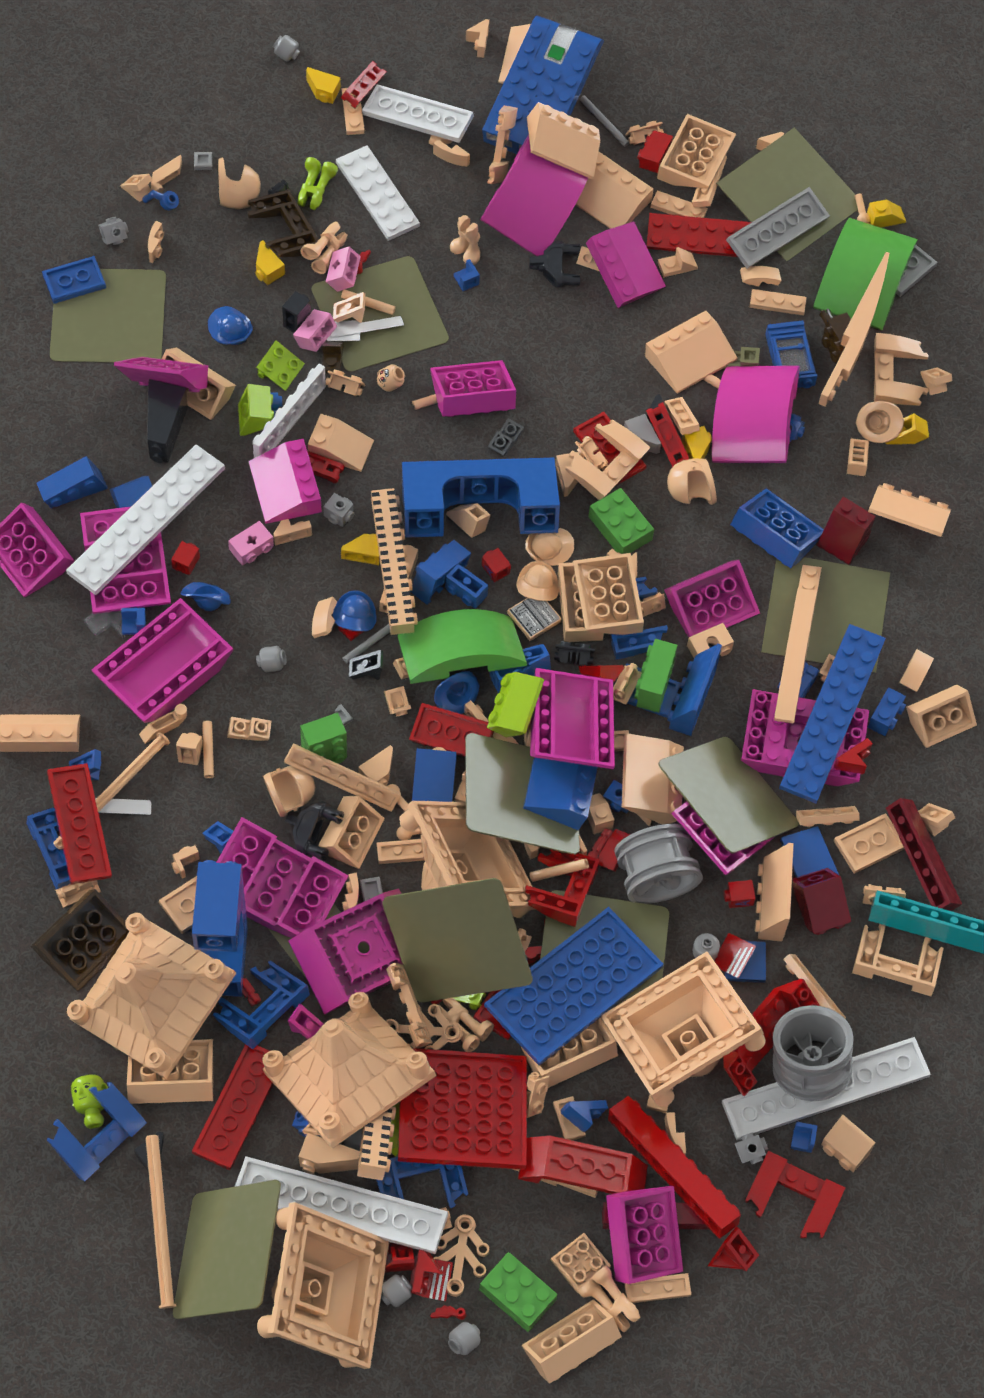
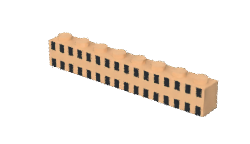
M394 488L371 491V502L391 635L413 633L414 625H418L417 614L413 613L412 608H415L414 596H410L412 580L407 577V574H410L409 562H405L407 547L402 544V540H405L404 528L400 529L402 514L397 511V507H400L399 495L395 496Z
M392 1106L362 1127L357 1176L383 1180L385 1172L389 1173L391 1160L387 1159V1156L391 1155L393 1142H389V1137H393L394 1124H391V1120L395 1118L396 1107Z

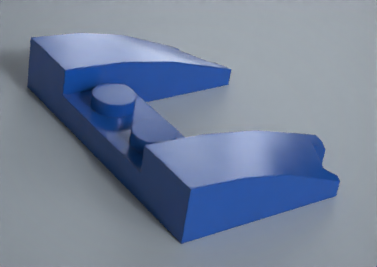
M646 577L635 578L640 600L658 594L655 587L650 590L644 584L647 580ZM667 625L645 629L641 633L626 635L610 634L615 658L622 659L647 652L649 645L653 646L655 639L661 640L662 633H667Z
M53 807L27 816V826L33 839L37 841L50 870L49 875L56 890L71 884L64 850H59L54 845V841L58 838L56 832L59 831L55 808Z
M268 961L270 968L259 972L256 967L250 970L257 979L274 992L250 1016L222 997L218 1001L219 1005L223 1006L220 1015L218 1013L213 1014L219 1023L251 1049H254L267 1036L266 1030L291 1006L297 1008L310 995L307 984L272 961Z
M107 1082L109 1088L97 1091L95 1086L89 1089L113 1119L90 1142L83 1147L58 1119L53 1124L59 1127L54 1140L47 1138L49 1144L69 1168L84 1182L100 1168L98 1164L128 1136L133 1137L147 1123L111 1082Z
M398 1157L389 1159L391 1160L389 1173L385 1172L383 1180L376 1179L379 1193L404 1199L399 1179L439 1169L449 1208H453L456 1205L454 1200L462 1193L465 1196L468 1195L461 1165L400 1162Z

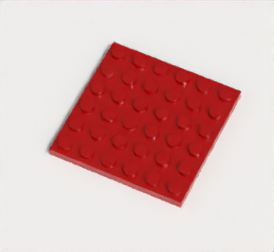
M412 1048L415 1052H422L426 1055L429 1066L435 1071L436 1076L400 1101L398 1161L525 1170L527 1154V1056Z

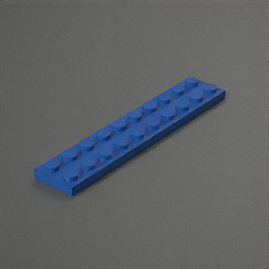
M849 624L779 789L817 803L886 638Z

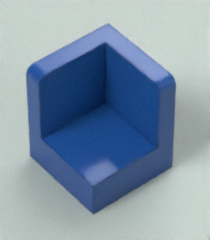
M466 260V268L455 272L453 275L462 291L479 285L480 274L471 260Z
M145 608L121 609L123 635H135L146 626Z
M796 1122L790 1149L811 1153L815 1144L817 1125Z

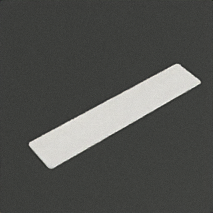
M401 316L344 325L336 327L331 333V337L402 326L404 323Z
M111 799L98 813L150 815L151 802L150 800Z

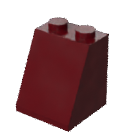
M842 497L833 509L817 546L849 565L869 539L876 516L847 498Z
M825 868L792 879V888L807 929L813 934H824L828 929L842 928L846 923L851 922L840 875Z

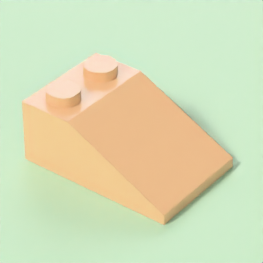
M320 414L308 442V451L338 461L347 468L362 472L374 440L339 419Z
M307 1133L298 1157L303 1171L309 1174H314L315 1172L330 1173L357 1170L360 1151L341 1144L331 1148L323 1138Z

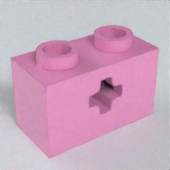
M350 247L334 251L326 283L337 292L354 287L361 256Z
M314 309L293 336L300 348L317 352L337 325L330 313Z
M260 521L228 540L229 550L242 566L253 562L258 555L269 552L274 546L273 536Z

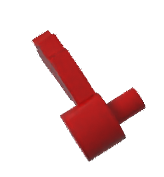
M370 250L359 254L361 257L357 274L363 272L362 264L366 262L367 257L371 253Z
M445 1305L441 1308H436V1311L430 1315L431 1319L449 1318L451 1316L460 1320L466 1318L464 1308L455 1310L452 1306L447 1307Z

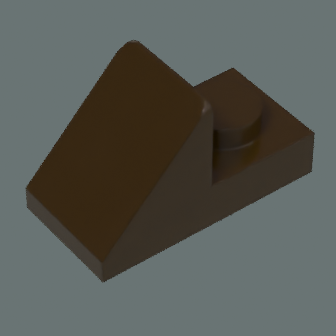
M326 340L322 344V366L325 367V373H328V371L333 372L334 369L341 371L344 341Z

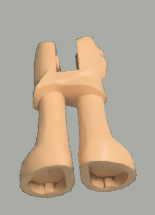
M463 215L458 218L457 223L459 238L451 242L450 251L454 254L464 253L463 261L466 263V260L470 259L474 265L480 260V249L477 243L480 239V234L478 232V225L476 223L470 225V218Z
M338 222L330 224L320 235L321 238L317 243L306 244L300 250L305 259L314 260L311 267L319 274L326 273L332 253L337 251L346 242L348 235L345 232L335 236L341 227ZM327 245L328 248H327L326 251L320 256L322 250H323V249L325 248V246Z
M454 998L443 999L444 1004L450 1010L446 1012L440 1005L438 1006L447 1020L458 1024L461 1020L475 1034H470L462 1027V1048L466 1052L474 1051L479 1046L480 1040L483 1042L490 1035L494 1024L488 1020L479 1023ZM434 1007L432 1009L433 1014H436L438 1012L437 1007Z
M604 1266L596 1272L592 1280L583 1285L578 1291L583 1298L594 1297L613 1316L617 1327L622 1332H626L630 1328V1323L621 1311L632 1322L640 1319L638 1309L627 1299L624 1293H621L612 1279V1272L608 1266ZM600 1285H602L613 1297V1299L615 1300L614 1303H612V1301L609 1299V1297L606 1295V1293L603 1291Z

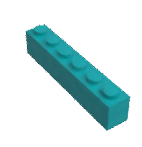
M877 890L868 921L984 954L983 920Z

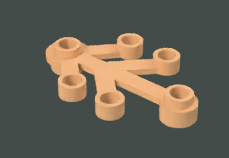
M437 1004L430 1005L428 1013L435 1017L442 1027H434L422 1013L430 1038L441 1036L433 1045H428L425 1049L439 1050L446 1043H456L462 1038L463 1029L461 1025L456 1022H449ZM434 1007L438 1008V1012L436 1014H432L431 1012ZM394 1019L386 1020L389 1026L395 1025V1030L400 1031V1033L410 1034L408 1030L409 1025H401ZM452 1029H456L455 1036H450ZM413 1042L408 1044L410 1047L415 1048Z
M466 1214L460 1215L455 1220V1227L441 1236L440 1240H443L445 1244L438 1246L437 1250H444L447 1243L459 1235L458 1243L441 1256L434 1257L437 1260L449 1261L456 1256L453 1277L447 1282V1292L453 1297L460 1296L464 1290V1283L461 1280L464 1257L473 1268V1273L476 1277L481 1278L486 1274L485 1265L477 1260L466 1245L467 1237L477 1247L476 1252L481 1257L489 1254V1246L483 1243L474 1231L476 1223L473 1217ZM468 1223L469 1227L467 1229H463L461 1227V1224ZM484 1246L486 1247L487 1251L485 1253H481L479 1251V1248ZM481 1267L483 1268L484 1272L482 1274H478L476 1272V1268ZM453 1285H458L459 1290L454 1292L452 1291L451 1287Z

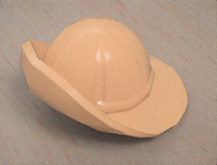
M875 401L866 404L859 411L856 420L858 431L862 437L875 443H885L895 439L900 435L904 423L901 410L896 405L885 401Z
M559 528L558 533H533L528 535L526 539V551L535 561H543L550 566H556L559 563H564L571 557L574 551V539L567 530Z
M534 561L524 566L521 570L516 584L521 595L537 601H551L557 598L559 593L558 578L556 572L549 564L543 561Z

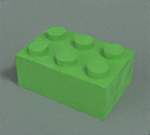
M622 488L590 505L588 517L616 552L621 554L631 553L652 541L654 528Z
M655 639L653 646L649 645L646 654L647 658L641 669L642 674L636 685L634 697L637 699L636 707L660 712L675 663L677 644Z
M338 713L300 726L301 747L337 764L347 758V732Z
M509 1252L484 1278L479 1288L484 1295L527 1332L533 1328L555 1303L558 1295Z

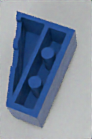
M87 456L37 482L41 496L50 508L58 507L108 489L101 471Z
M455 540L451 541L448 545L444 544L440 551L432 553L428 560L418 564L415 569L416 575L412 584V591L410 592L428 605L431 602L432 595L436 591L440 593L443 590L441 586L446 582V576L457 564L464 568L467 566L471 552Z
M544 644L523 649L527 666L489 672L498 693L501 689V680L508 673L519 672L534 676L536 668L551 670L550 655Z

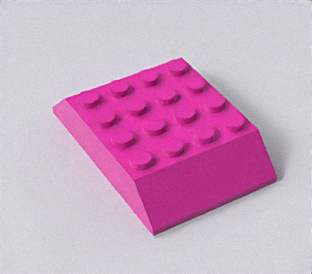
M180 598L95 666L92 672L144 723H148L171 712L178 704L182 703L216 675L233 652V648Z
M536 668L534 676L545 680L531 717L530 756L614 769L613 680Z

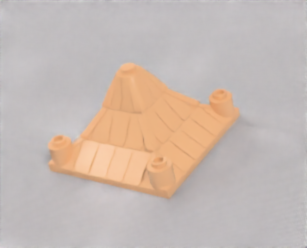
M411 801L407 805L409 809L400 816L399 820L404 830L413 832L419 827L422 833L420 836L425 857L422 872V890L496 878L502 882L513 917L521 918L530 910H536L527 903L531 899L530 895L525 893V886L532 887L510 841L469 830L466 826V802Z
M133 913L126 920V928L129 930L127 937L123 940L117 952L113 955L107 967L87 994V997L83 1001L74 1000L67 1008V1014L74 1023L167 1079L236 975V972L219 959H213L200 950H194L193 946L150 922L142 914Z
M708 952L703 953L601 1016L610 1033L649 1091L655 1104L660 1107L672 1103L675 1095L671 1088L689 1077H698L710 1073L720 1058L743 1044L749 1051H757L765 1045L766 1041L761 1027Z
M364 992L352 994L348 1000L351 1009L339 1019L327 1021L314 1036L287 1053V1055L283 1056L280 1051L272 1050L263 1057V1071L265 1075L331 1148L337 1146L436 1076L435 1071L429 1066L426 1055L422 1052H415L372 1008L369 997Z
M296 1202L289 1203V1207L279 1209L276 1215V1224L280 1229L287 1230V1232L285 1233L284 1250L280 1263L281 1268L272 1288V1298L274 1300L272 1315L262 1316L258 1320V1333L263 1338L281 1337L333 1356L339 1360V1363L344 1368L360 1367L369 1369L371 1366L389 1241H385L377 1235Z

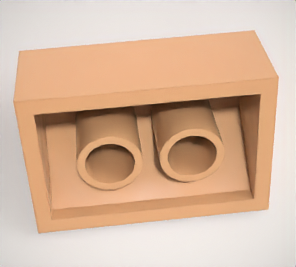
M954 685L906 707L910 723L926 748L977 726L969 692L958 685Z
M343 796L337 810L344 812V818L336 816L343 821L340 824L331 821L318 846L326 848L329 852V857L360 869L385 818L360 796Z

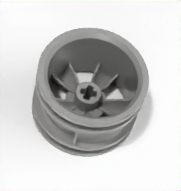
M663 824L645 828L627 836L616 845L614 852L618 865L621 869L626 870L628 874L624 886L628 899L631 902L652 904L670 900L691 891L701 883L703 875L699 863L696 859L691 858L689 854L693 843L690 834L682 825Z
M813 1005L795 1008L779 1019L773 1032V1074L780 1088L792 1097L805 1101H822L842 1092L851 1079L853 1062V1032L846 1019L832 1009ZM812 1041H819L825 1044L820 1049L817 1046H812ZM795 1044L802 1051L798 1056L786 1053ZM840 1053V1056L837 1059L828 1063V1057Z

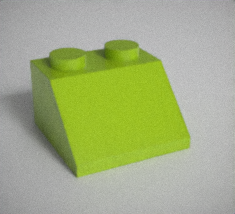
M247 385L238 403L240 436L263 430L266 423L274 418V411L271 410L273 395L270 394V386Z

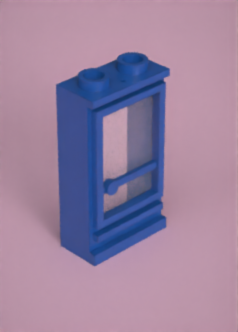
M804 321L767 325L765 335L773 366H800L797 388H810L814 386L817 374L804 328Z

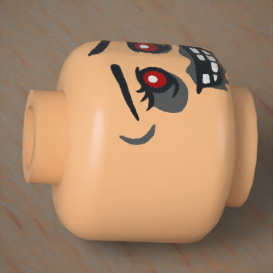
M391 364L377 373V383L385 391H393L404 383V372L396 365Z

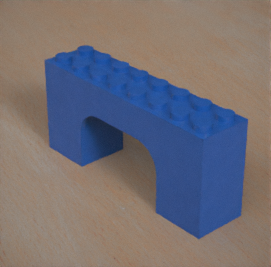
M554 458L402 462L405 537L444 536V510L455 504L505 503L511 505L518 512L520 534L558 533L560 502Z
M213 860L198 862L192 927L194 950H201V952L213 959H219L226 966L233 969L236 975L222 996L242 997L248 930L242 866L234 861L216 863Z

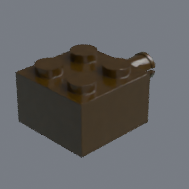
M826 309L827 313L823 310L819 314L826 325L822 344L825 348H828L831 360L837 364L845 349L841 342L851 318L847 312L833 317L830 309Z

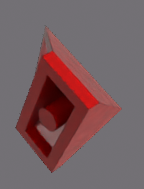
M623 665L578 666L581 675L611 679L613 683L625 668Z
M735 1227L708 1266L747 1271L759 1254L742 1231Z
M390 1242L385 1272L413 1270V1248Z

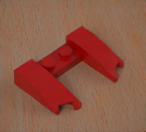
M551 849L552 853L548 856L540 853L538 861L549 867L581 859H587L588 869L566 874L571 876L564 896L528 885L525 886V893L529 894L531 899L527 902L530 907L559 922L576 927L591 884H593L597 875L600 859L580 853L569 854Z
M768 1151L745 1202L747 1203L752 1200L759 1209L755 1214L761 1218L776 1184L779 1183L816 1201L800 1237L807 1238V1233H820V1238H823L845 1187L827 1178L824 1181L787 1163V1159Z

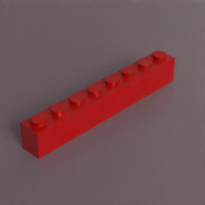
M627 1096L609 1109L608 1120L670 1186H674V1191L719 1239L739 1225L741 1217L739 1209L728 1202L724 1193L712 1185L710 1178L697 1169L695 1162L683 1154L681 1147L677 1144L675 1145L670 1140L666 1131L661 1130L656 1125L654 1119L642 1110L637 1101H633L630 1096Z

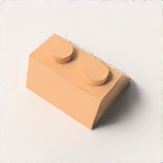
M842 1115L823 1139L821 1145L824 1152L831 1157H836L839 1160V1164L845 1170L854 1172L869 1156L876 1142Z

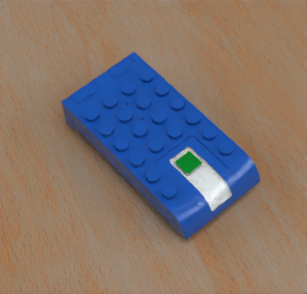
M535 16L482 129L484 142L496 146L498 131L495 129L496 125L499 124V111L504 105L518 108L515 126L509 129V140H505L504 146L507 148V151L518 154L529 134L527 116L538 102L549 105L551 108L570 116L604 40L544 17Z

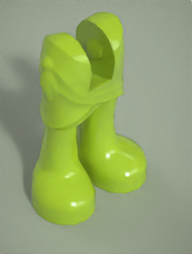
M309 157L305 161L308 176L305 184H302L297 204L304 207L309 196L312 197L310 209L316 210L322 203V196L327 183L336 176L338 167L334 163L324 162L321 170L320 161ZM321 171V176L317 186H313Z

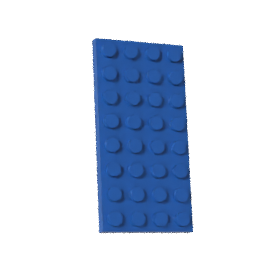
M607 907L530 967L533 976L530 985L503 989L486 1001L484 1007L540 1066L604 1013L662 969L664 964Z

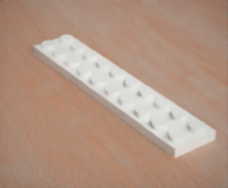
M195 445L66 570L67 574L97 595L225 470V465L198 445Z
M915 1037L852 1057V1075L848 1085L838 1095L826 1100L805 1101L797 1099L782 1090L777 1082L751 1090L745 1096L739 1094L722 1100V1105L736 1140L742 1139L741 1136L752 1132L756 1135L930 1077V1071Z
M245 1157L235 1185L236 1187L278 1180L281 1183L277 1211L281 1208L289 1207V1203L296 1202L377 1235L385 1241L424 1250L436 1254L448 1217V1211L250 1157Z

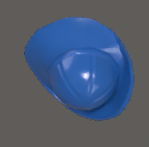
M228 306L215 309L208 319V330L211 336L217 342L226 345L244 343L251 336L253 330L252 323L243 313Z
M202 582L190 583L180 593L183 596L193 598L197 606L204 611L216 610L221 603L224 605L231 603L228 592L218 586Z
M358 590L349 591L337 601L333 618L335 623L344 629L368 631L376 623V609L373 601L367 594Z
M464 671L445 679L435 690L434 701L436 706L459 714L464 713L465 704L470 700L474 703L479 691L477 678L473 673Z

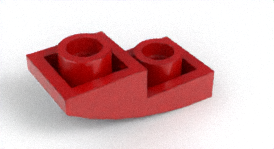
M615 829L598 857L600 859V866L616 872L619 865L614 852L615 847L630 834Z

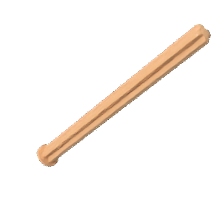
M158 732L156 734L157 738L96 799L98 812L164 745L168 746L170 744L164 734ZM61 836L54 841V845L59 850L63 849Z
M149 1135L146 1137L161 1299L159 1309L176 1307V1304H174L159 1139L157 1135Z

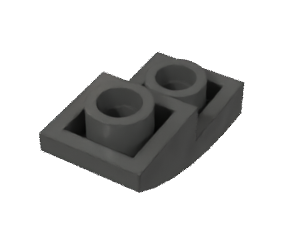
M508 418L501 430L496 432L488 448L505 456L524 431V427Z

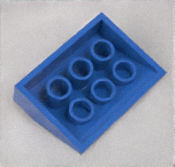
M767 488L739 507L730 524L738 532L747 536L753 543L758 544L768 554L773 555L782 564L790 568L799 563L813 548L824 530Z
M717 644L697 654L694 661L689 662L686 670L689 673L688 677H683L680 688L683 690L681 694L677 693L674 701L676 708L674 711H670L667 719L670 722L669 729L688 736L692 735L716 673L722 648L721 644Z
M534 757L523 808L579 830L588 818L597 767Z

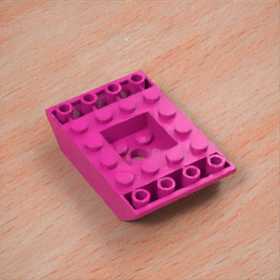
M753 689L741 761L758 772L784 777L816 700L798 698L794 724L774 721L778 694ZM856 708L836 758L865 740L869 710ZM834 761L825 784L842 786L856 783L860 780V774L836 770L834 768Z
M399 888L379 894L309 927L288 941L324 1015L348 1004L350 996L354 993L364 992L369 994L390 984L391 981L387 968L393 963L403 965L382 905L385 897L401 894ZM360 943L368 944L369 951L367 953H361L358 950Z

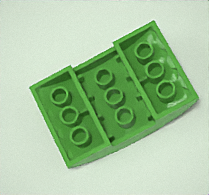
M848 218L832 252L813 308L821 311L825 310V312H827L826 309H830L831 313L836 316L847 312L852 319L885 253L888 252L889 259L885 278L870 326L883 330L918 239Z
M464 609L444 612L419 621L418 625H414L413 633L398 634V641L410 684L449 678V671L487 666L488 672L527 666L512 618L494 611Z

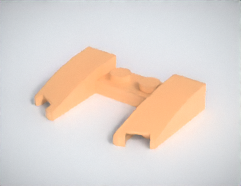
M504 105L499 111V124L496 125L495 129L498 131L494 160L489 167L490 178L488 179V184L503 182L507 175L509 161L502 159L506 158L507 148L504 146L505 140H509V129L513 128L516 123L518 111L516 107Z
M876 333L874 339V402L885 401L892 404L921 405L922 402L919 398L922 394L927 395L929 388L893 381V357L928 360V354L923 353L920 348V341L892 334Z
M610 420L608 425L602 426L597 424L594 427L620 451L619 455L604 471H600L573 450L569 454V457L573 459L572 466H567L565 469L598 500L604 498L651 448L638 436L614 420Z
M879 924V931H868V926L865 925L852 973L872 979L873 974L912 985L911 991L932 996L944 948L941 947L938 951H935L928 945L931 939L925 937L918 965L879 954L886 925Z
M393 963L387 968V973L393 990L401 989L402 991L399 992L402 1003H406L409 1010L406 1012L410 1022L408 1030L416 1049L432 1044L404 965Z

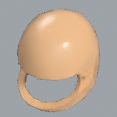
M223 157L219 158L220 205L233 209L250 207L248 200L258 198L261 183L259 175L251 167L244 165L241 180L233 181L226 176Z
M706 459L683 460L671 468L667 485L671 496L675 500L690 504L692 498L699 497L705 498L710 505L717 502L713 476Z
M287 766L282 769L277 768L276 771L269 772L263 776L280 817L288 815V812L292 810L294 812L297 811L298 807L307 804L314 795L315 782L313 776L293 766Z

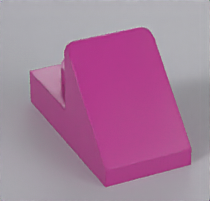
M301 1004L297 1006L288 1020L291 1031L301 1033L307 1039L314 1036L321 1026L324 1025Z

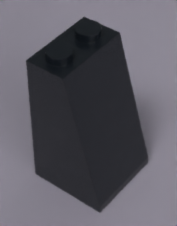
M149 379L147 440L150 459L157 463H168L188 408L185 387Z

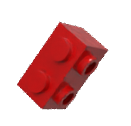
M653 130L651 135L646 137L643 150L640 149L638 153L639 168L658 173L659 166L673 141V136Z

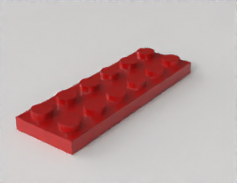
M649 213L646 247L647 249L676 251V248L679 247L690 253L738 257L726 239L752 222Z
M88 763L48 769L47 775L71 885L111 878L112 873Z
M245 1044L192 1149V1154L231 1170L273 1086V1082L263 1071V1057L269 1050L258 1045L251 1049Z

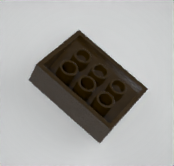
M96 889L85 893L30 947L46 964L78 991L113 957L123 940L127 937L129 930L126 928V922Z

